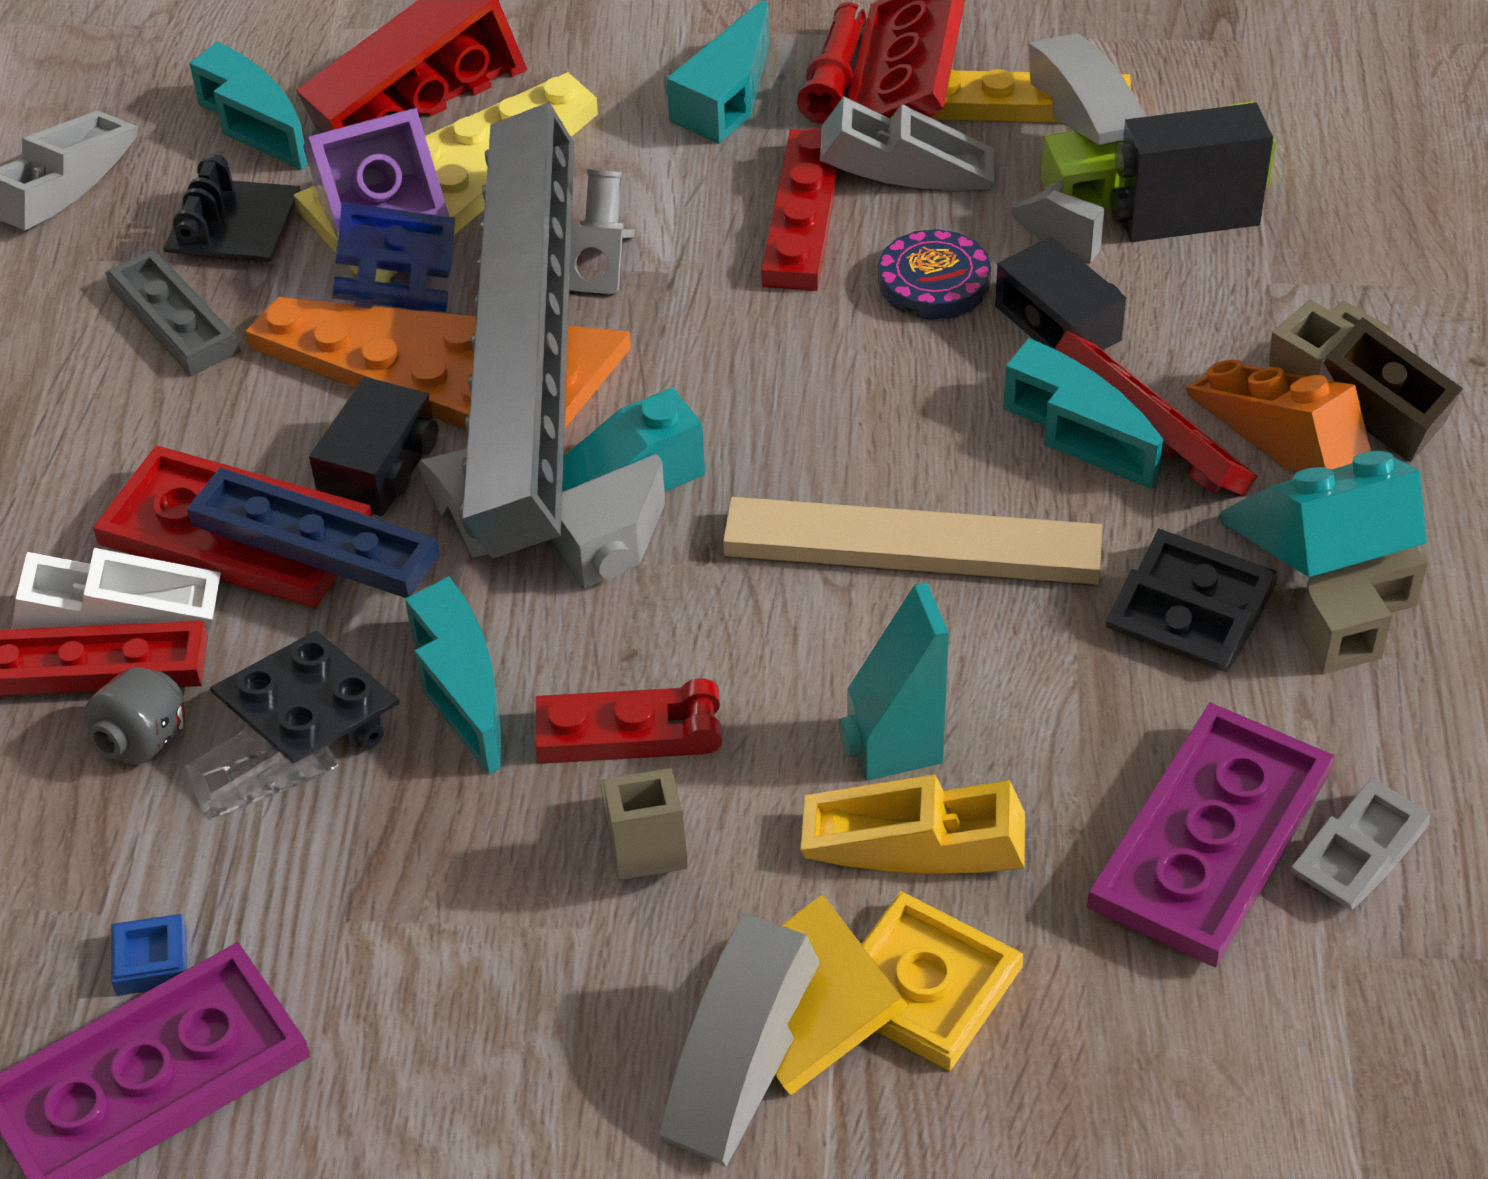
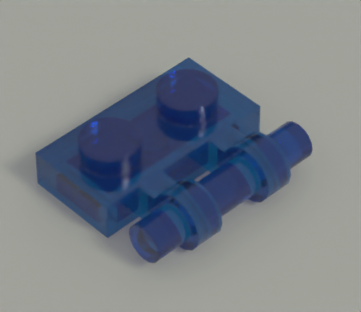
M342 202L335 263L358 266L357 278L334 276L331 298L354 301V307L372 308V304L408 310L446 313L448 291L427 288V276L449 277L452 263L455 218ZM376 269L409 273L408 285L375 281Z

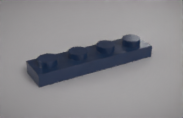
M221 467L187 507L189 520L193 527L404 598L414 593L440 556L437 538Z

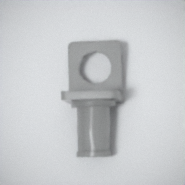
M587 169L588 187L585 220H580L579 225H571L569 291L616 294L619 291L622 239L635 236V229L623 228L624 223L618 222L623 172ZM590 247L601 250L608 262L606 273L602 278L595 281L585 279L577 269L578 256L583 250Z

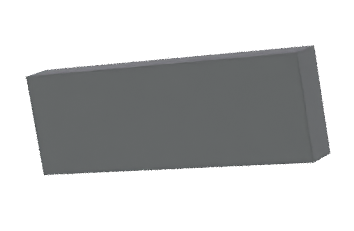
M155 249L105 272L110 289L190 376L241 352L237 336Z

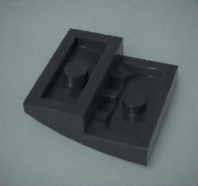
M1158 528L1138 570L1131 569L1106 620V627L1227 672L1245 645L1277 583V571Z

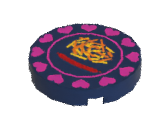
M939 229L914 231L895 239L883 250L878 263V283L883 297L892 307L904 312L905 306L909 309L918 310V317L927 319L951 318L973 310L982 301V294L986 290L988 292L991 284V264L988 253L975 240L960 233Z

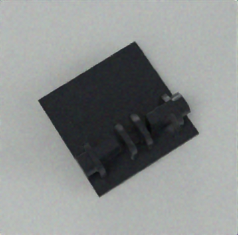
M212 154L209 157L203 158L197 167L199 178H195L190 182L183 197L182 209L174 216L173 228L163 248L164 252L271 261L295 205L294 194L300 192V186L232 181L228 162L223 156Z
M317 630L210 687L211 693L292 764L344 735L346 741L353 747L373 748L380 742L384 733L383 728L380 726V715L399 704V699Z

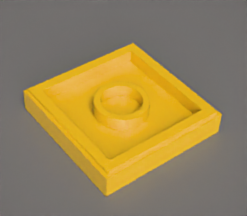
M903 891L899 892L861 943L908 1005L907 1008L875 1032L949 1072L1020 972L1023 965V953Z
M823 894L781 925L807 935L820 961L814 976L787 1024L794 1040L775 1074L790 1095H793L908 1007L902 996Z

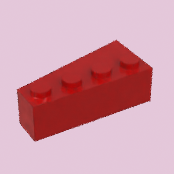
M417 0L296 89L314 126L324 133L417 108L418 115L426 113L431 117L446 110V101L467 91L475 96L491 88L490 80L504 73L514 77L528 69L499 0Z

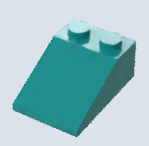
M1369 451L1358 454L1353 458L1352 464L1334 469L1314 467L1298 471L1294 474V480L1270 486L1220 511L1222 524L1307 577H1313L1427 544L1420 470L1393 457L1392 453L1386 451Z

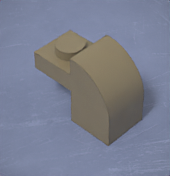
M1309 299L1272 331L1269 365L1270 367L1282 368L1284 372L1304 376L1322 375L1327 380L1334 381L1324 365L1325 359L1362 317L1389 336L1391 327L1344 300L1330 311Z
M1417 546L1308 577L1300 618V632L1308 651L1322 674L1382 659L1392 619L1391 613L1418 605L1428 563Z
M672 768L601 780L602 802L617 880L687 869L683 813Z

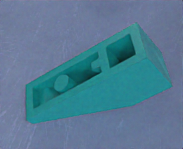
M673 387L620 408L563 456L562 492L656 453L662 460L664 492L704 476L705 462L702 422Z
M927 582L916 584L912 587L847 689V717L839 718L838 720L840 738L846 756L848 758L858 757L866 781L943 763L949 631Z

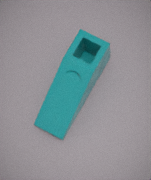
M761 0L666 78L670 122L720 144L751 117L770 45L768 2Z

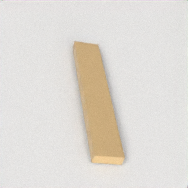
M731 497L723 547L724 556L1099 585L1103 524Z

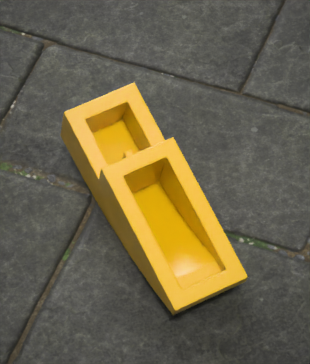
M935 774L805 795L800 851L806 859L886 872L956 874L1024 868L1025 811L1010 780L943 790Z

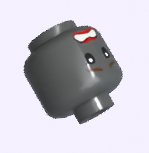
M133 667L122 671L97 691L86 704L85 721L90 743L99 754L108 759H115L120 763L135 766L149 762L172 742L184 728V697L180 688L169 676L160 671Z

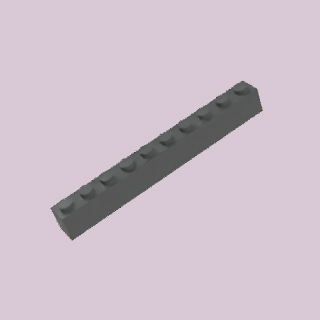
M550 102L491 124L489 149L485 151L487 180L486 184L482 186L485 208L484 219L480 221L482 251L481 256L477 258V268L480 275L479 293L474 297L477 321L476 333L472 334L471 337L474 363L473 373L468 378L471 406L470 415H467L465 419L468 448L467 457L462 462L465 490L464 502H461L459 505V515L466 533L471 538L477 537L493 559L561 536L574 141Z

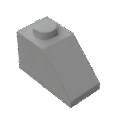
M657 453L562 492L561 536L551 539V542L584 589L606 579L615 578L641 564L665 506L662 460Z

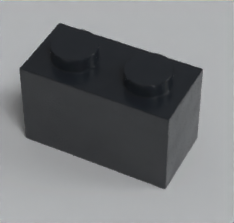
M1052 236L997 263L995 307L1035 341L1054 349L1066 331L1095 343L1102 350L1122 341L1126 297L1114 284L1108 283L1086 265L1077 254L1070 252Z
M364 376L309 455L316 490L370 505L372 514L383 517L397 495L401 496L406 491L411 479V473L422 456L428 455L435 446L438 436V424L436 420H433L429 393Z

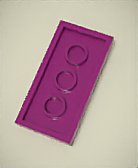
M1209 702L1091 887L1088 894L1087 908L1216 968L1331 773L1335 755Z
M236 942L0 1073V1136L25 1179H99L311 1057L303 1035L240 943Z

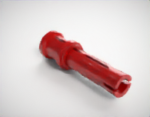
M846 2L836 8L821 55L813 58L808 65L806 73L807 83L799 90L797 105L799 111L813 122L823 124L851 87L854 74L850 64L867 19L864 9L858 13L857 19H855V14L859 7L856 3Z

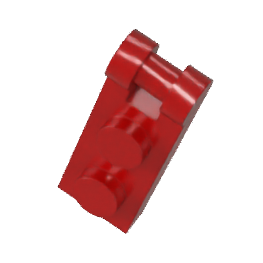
M698 678L686 682L681 688L536 696L535 748L538 764L712 753L722 744L721 723L714 717V714L720 708L719 687L714 681ZM686 719L681 724H669V720Z

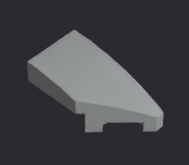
M1059 180L1049 184L1044 191L1030 198L1027 195L1020 198L1012 207L1011 215L1039 239L1044 240L1052 236L1070 252L1077 254L1084 262L1089 264L1100 252L1104 208L1064 194L1063 185Z

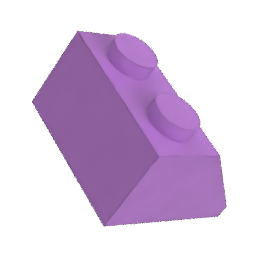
M417 108L307 138L303 149L321 205L341 247L449 217Z

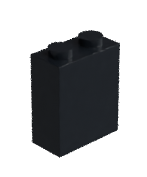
M1257 102L1125 119L1123 143L1116 144L1115 165L1119 176V186L1112 188L1110 202L1113 218L1115 221L1123 222L1130 242L1260 225L1274 137Z

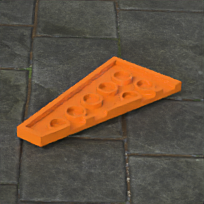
M278 297L245 331L249 348L351 387L357 388L365 376L429 393L434 418L466 429L465 419L467 415H470L471 406L468 378L473 373L474 363L471 337L472 334L476 333L477 316ZM568 325L564 429L631 349L629 331Z

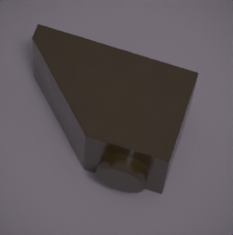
M1363 317L1326 357L1324 362L1334 381L1355 385L1366 431L1410 463L1447 421L1463 390L1461 386Z

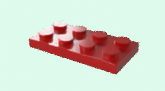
M878 0L871 3L848 99L890 119L901 104L930 118L939 110L944 109L965 0Z
M155 445L93 526L99 545L139 557L221 572L219 579L221 581L316 609L338 575L193 527L189 520L187 507L221 467L372 517L370 505Z

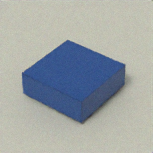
M182 914L111 924V983L116 996L147 992L187 970L186 925Z

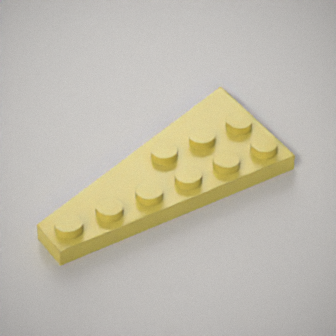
M567 72L426 135V141L449 212V217L341 247L321 205L315 185L294 194L297 212L379 298L391 288L390 279L404 267L413 270L425 260V249L437 239H450L484 210L485 201L482 186L486 184L487 180L485 151L489 149L491 124L550 102L572 137L598 115L597 97Z

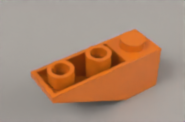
M1231 359L1213 364L1207 369L1205 376L1186 387L1188 396L1285 469L1293 471L1314 467L1334 469L1351 464L1353 458L1358 454L1371 451L1355 385L1330 381L1322 375H1298L1284 372L1279 367L1261 368L1245 365L1240 360Z

